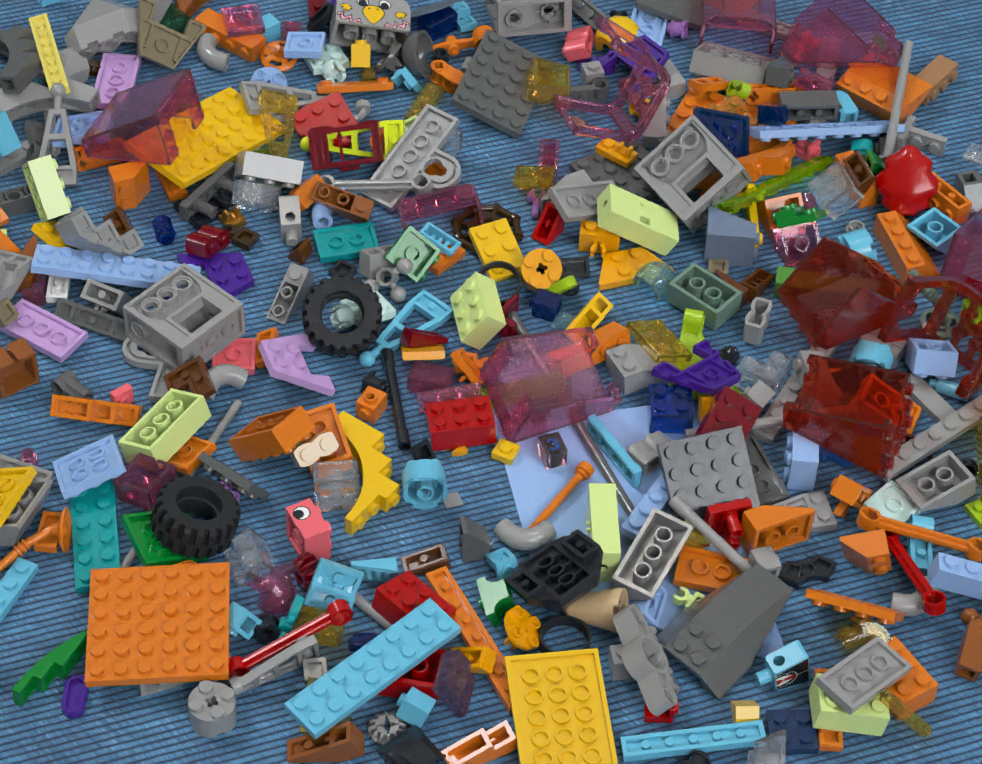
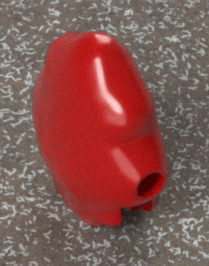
M906 145L896 153L890 154L885 159V169L876 175L875 187L882 195L881 204L889 212L896 211L902 216L918 215L929 207V199L938 192L939 180L932 174L933 162L929 157L923 155L916 146Z

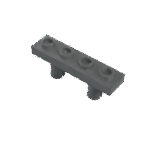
M227 161L213 175L207 177L201 186L195 188L189 197L180 202V220L187 222L196 212H200L213 219L217 214L218 208L207 202L220 190H228L236 196L239 195L241 185L231 181L234 174L233 163Z

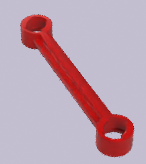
M885 530L888 549L923 598V611L931 616L943 614L946 611V595L941 591L933 590L900 543L899 534Z
M344 599L335 600L328 605L326 613L244 658L241 656L229 658V678L235 675L237 677L244 676L250 669L295 644L296 640L303 636L309 637L332 624L342 626L348 623L353 617V612L348 602Z

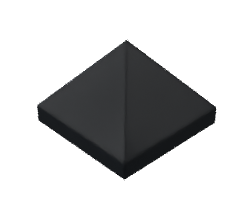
M428 438L409 448L414 460H432L436 458Z

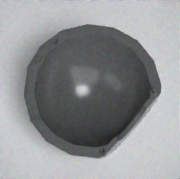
M426 30L413 32L406 38L401 49L402 63L412 75L419 78H430L432 74L430 65L426 62V56L429 52L433 51L434 43Z

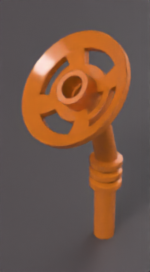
M285 41L270 42L263 47L260 53V60L264 67H274L281 72L293 68L298 58L291 59L290 62H288L289 58H284V47L279 44L285 45ZM272 60L281 62L282 66L272 65L270 62Z
M68 507L63 509L58 523H53V525H49L26 539L22 538L21 543L17 542V546L14 545L13 550L0 560V572L17 557H22L23 552L27 553V549L30 550L32 545L52 534L53 537H58L62 552L67 553L70 547L72 532L70 509Z

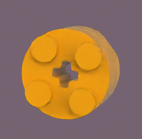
M538 248L530 251L524 257L518 270L523 286L533 292L542 293L543 290L550 288V285L558 282L562 274V264L552 250ZM538 267L544 269L542 275L540 272H536Z

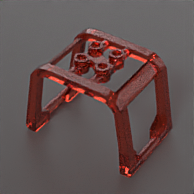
M908 276L877 338L883 343L908 341V337L946 341L938 336L937 332L958 292L970 298L972 301L969 307L961 312V319L958 325L952 329V339L950 340V343L959 353L957 362L971 371L970 374L963 376L955 391L957 396L967 399L982 389V320L978 324L971 323L978 318L977 308L979 305L982 307V294L965 282L949 276ZM925 288H945L924 329H900V324L894 323L905 300H913ZM972 336L973 338L969 339L967 343L968 350L966 354L956 348L961 339ZM976 351H979L981 354L977 361H974L973 357Z

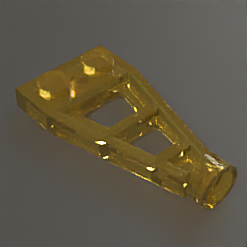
M261 89L259 91V112L270 153L272 156L288 158V150L296 122L294 114L298 111V96ZM271 112L285 114L287 117L285 125L274 124ZM273 131L285 134L284 143L274 140Z

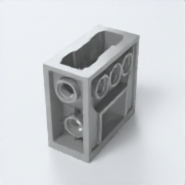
M485 0V7L494 29L502 37L572 31V0ZM553 8L552 12L550 13L544 12V9Z
M694 114L634 167L643 181L672 212L677 214V217L693 234L707 222L709 206L717 209L723 208L752 181L742 164ZM716 170L722 178L694 203L687 194Z
M185 263L123 306L126 337L172 370L197 356H201L206 363L245 334L244 304ZM155 306L152 310H147L148 307Z

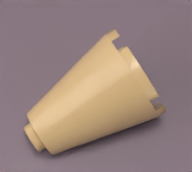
M618 587L588 592L563 611L569 616L582 620L585 624L617 633L613 623V616L629 606L627 589Z

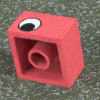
M309 498L286 507V536L297 554L309 552L314 554L316 559L319 560L320 557L325 559L331 558L330 548H332L330 534L332 533L330 523L322 518L319 506H315Z

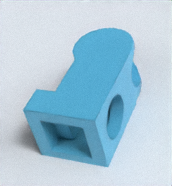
M836 91L839 101L836 122H857L859 110L850 96L844 91Z

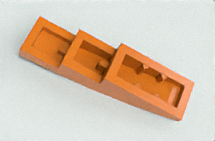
M52 394L50 416L132 427L141 419L142 405Z

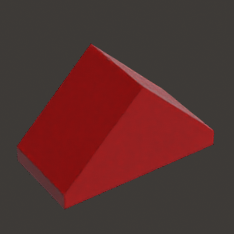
M547 201L531 238L547 246L564 231L565 224L553 203Z

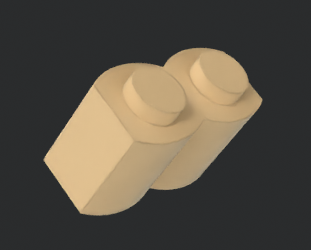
M321 432L314 435L308 443L296 445V448L289 455L296 467H307L314 464L320 456H327L335 452L339 444L332 432Z

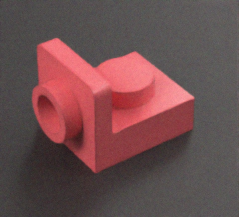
M816 139L812 143L807 140H798L793 144L796 147L795 156L808 163L813 158H817L822 150L820 147L821 139Z

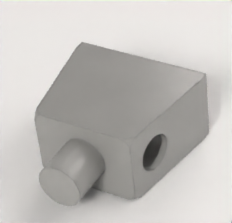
M299 195L278 196L281 241L286 242L288 246H296L302 238ZM293 213V217L286 218V214Z

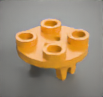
M519 605L508 610L504 617V626L508 635L504 640V645L511 644V650L519 648L523 651H531L537 648L540 640L539 628L541 627L539 619L536 616H532Z

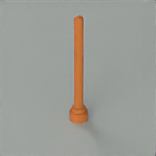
M581 461L575 468L574 477L528 528H532L540 522L547 520L581 481L588 480L594 474L593 466L586 461Z

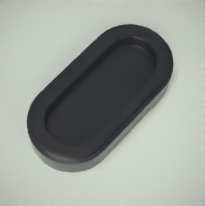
M329 2L325 3L309 19L307 30L319 32L331 20L335 6Z

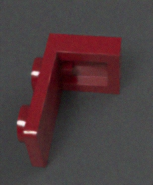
M517 294L511 299H507L502 306L506 325L497 333L500 337L511 342L517 337V322L507 318V315L519 309V295Z

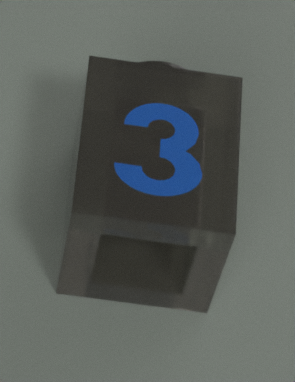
M559 432L538 436L537 452L546 470L566 465L568 450Z

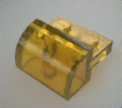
M858 616L850 618L853 627H842L837 631L838 634L833 636L836 645L846 651L860 644L865 645L877 636L885 643L892 640L889 632L882 625L869 618L866 619Z

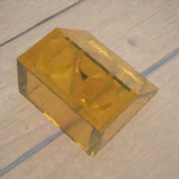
M534 57L526 71V100L546 104L568 97L570 94V66Z

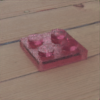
M258 4L221 8L228 38L265 33V25Z

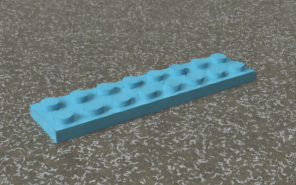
M429 598L285 702L284 708L316 740L460 634L461 627Z

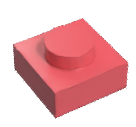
M126 383L111 391V401L127 404L134 403L133 387Z

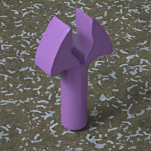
M535 188L527 194L526 202L533 203L531 218L533 219L539 217L540 201L546 194L543 189L538 198L535 195Z

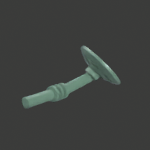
M912 269L909 272L910 277L922 289V294L929 301L931 300L934 308L926 310L921 315L920 326L922 330L929 336L938 339H949L956 336L961 329L959 317L952 311L944 309L937 295L938 292L931 284H927L915 269ZM931 314V321L926 322V316ZM952 320H955L956 326L952 329L950 325ZM932 327L938 330H945V332L936 331Z

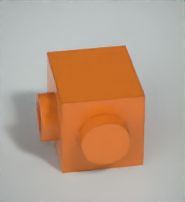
M368 385L356 401V417L375 424L387 408V393Z

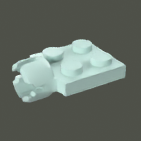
M327 44L324 46L322 58H303L313 75L321 74L326 80H332V83L335 82V79L337 82H343L346 78L345 70L350 68L348 58L340 46Z
M373 291L379 296V302L382 305V321L395 318L396 309L378 291ZM344 299L340 300L339 305L330 308V312H335L331 314L330 320L336 330H343L352 325L359 327L362 313L360 307L355 302Z

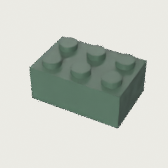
M692 263L668 283L666 301L685 312V308L704 311V325L715 331L740 310L742 292L698 264Z

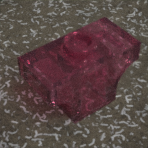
M541 138L538 176L557 177L560 140Z

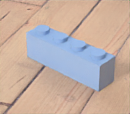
M938 552L927 568L928 583L935 588L982 600V564Z

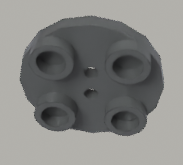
M396 41L386 52L388 56L383 55L375 65L378 73L384 67L395 73L403 66L401 55L397 52L403 44Z

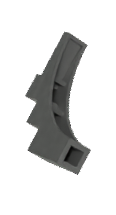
M13 26L10 30H0V53L9 58L5 68L0 73V83L4 93L20 94L43 70L29 27Z

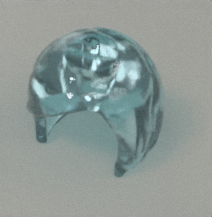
M651 261L637 271L634 276V283L636 287L642 281L647 283L655 294L654 302L657 303L667 295L668 283L675 277L673 270L667 264Z

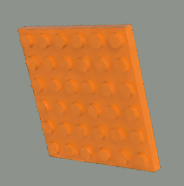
M230 562L91 569L85 687L229 680Z

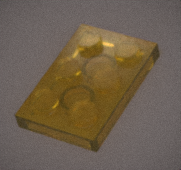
M658 319L652 321H627L625 327L629 329L631 336L656 363L664 361H691L693 354L666 327L663 321Z

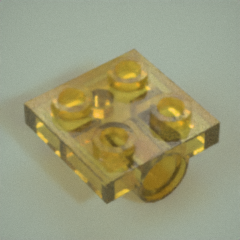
M302 606L291 631L326 613V610L313 606ZM332 624L315 633L314 636L318 644L340 647L345 624L342 626Z

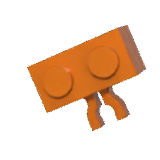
M840 474L839 477L832 481L830 489H832L830 494L840 499L833 513L845 518L850 506L861 509L863 503L869 499L873 490Z

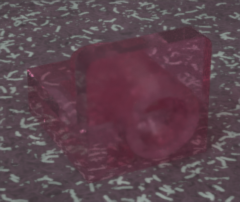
M37 274L36 282L32 283V289L22 290L23 299L36 306H45L47 293L46 275Z

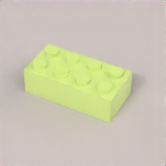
M171 388L118 441L126 462L156 470L163 467L212 416L204 396Z

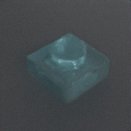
M560 310L551 323V329L565 334L563 331L575 316Z

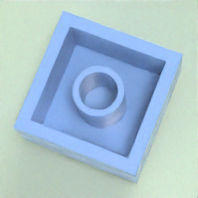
M908 337L905 363L917 377L925 378L927 375H932L938 379H948V377H955L959 353L950 341Z
M793 428L792 436H787L786 449H789V451L785 450L784 463L788 466L784 467L783 480H787V489L813 491L819 464V430Z

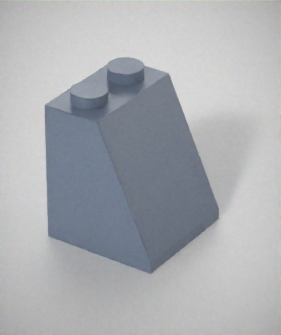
M709 206L703 263H708L709 258L729 260V265L752 267L753 259H757L758 247H755V245H759L760 233H756L757 224Z

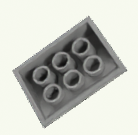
M704 41L693 51L689 72L701 78L717 76L725 79V81L740 80L745 83L762 84L765 83L767 65L776 59Z

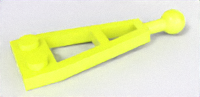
M385 120L379 122L380 128L384 127V160L404 135V120ZM371 128L341 132L343 137L351 135L352 149L343 148V154L374 157V152L359 150L358 133L370 131ZM338 133L327 135L329 151L340 153V148L334 147L333 140L337 139ZM308 136L300 141V147L305 152H310Z

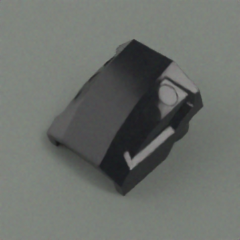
M417 725L406 729L377 749V753L386 764H439L440 761L443 762L446 759V755L437 749Z

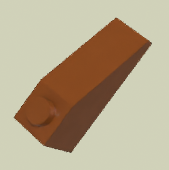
M351 721L333 726L316 740L310 734L287 740L288 763L344 762L364 755V734Z

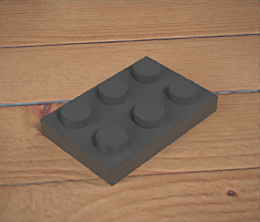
M202 451L198 459L205 463L203 468L219 476L220 479L252 499L257 500L259 497L266 501L270 495L269 492Z

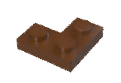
M197 356L163 376L168 391L171 388L184 391L190 387L192 393L203 395L205 399L217 393L201 356Z

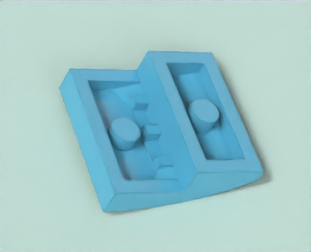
M320 557L304 604L326 612L330 603L338 599H344L352 609L364 572Z

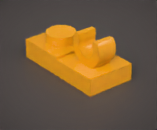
M607 136L595 146V153L625 168H628L638 158V153L633 151V146L627 148L624 146L623 141L619 143Z

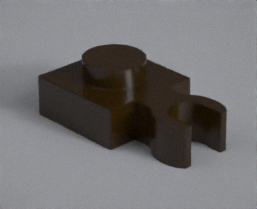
M227 225L232 245L249 252L260 240L259 233L245 227L238 230L234 225Z

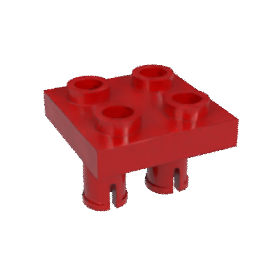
M750 498L735 499L722 504H712L707 507L704 522L719 536L723 535L724 540L736 550L740 547L738 537L742 536L744 532L741 526L743 512L752 508V502Z

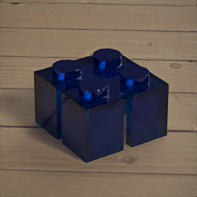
M649 384L647 396L649 433L661 431L662 433L685 434V429L693 428L692 389L681 385H672V388H668V384Z

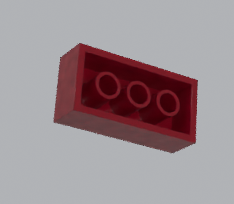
M725 386L714 397L694 436L742 426L746 441L762 408L728 386Z

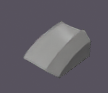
M73 47L58 51L66 77L81 83L87 82L90 71L87 58L74 51ZM42 70L40 74L45 77L44 70Z

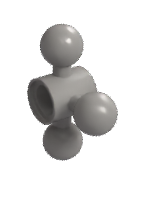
M401 258L395 268H381L376 274V280L367 279L364 284H370L372 291H378L380 285L389 286L391 288V299L394 302H402L406 298V291L403 287L397 286L396 283L399 280V273L408 274L412 271V261L408 258ZM386 271L390 272L391 274V280L389 282H387L384 278V274Z

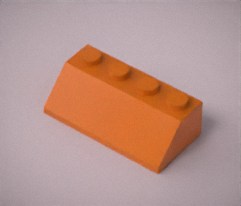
M896 211L876 214L873 232L903 286L916 283L909 275L912 269H915L925 281L941 279V274L921 239L906 228L911 222Z

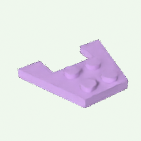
M307 334L262 340L259 343L258 349L271 377L333 397L336 390L330 377L311 374L301 351L313 352L316 348L314 344L312 345L309 342Z

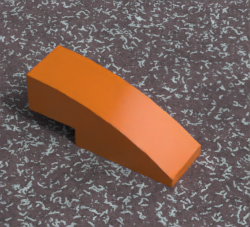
M505 720L486 732L484 728H481L441 752L446 755L445 760L447 764H484L516 750L517 738L509 723Z

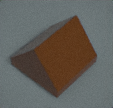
M305 238L294 246L288 254V258L304 264L313 252L310 239Z

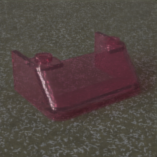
M463 184L405 198L398 203V213L403 231L407 227V221L475 205L480 225L485 224L476 187L472 184Z

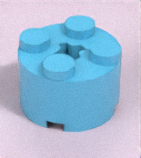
M865 228L836 236V243L839 248L836 251V256L839 262L843 261L845 263L844 267L848 275L871 268L877 264L876 249L872 250L870 244L873 243V240Z
M866 340L858 341V344L852 350L846 368L849 379L852 377L855 380L854 384L857 385L869 373L874 372L887 382L893 365L891 348L887 344Z
M420 459L410 460L406 463V467L402 472L404 500L407 503H411L416 509L427 510L437 507L441 500L444 501L448 494L446 473L439 460Z

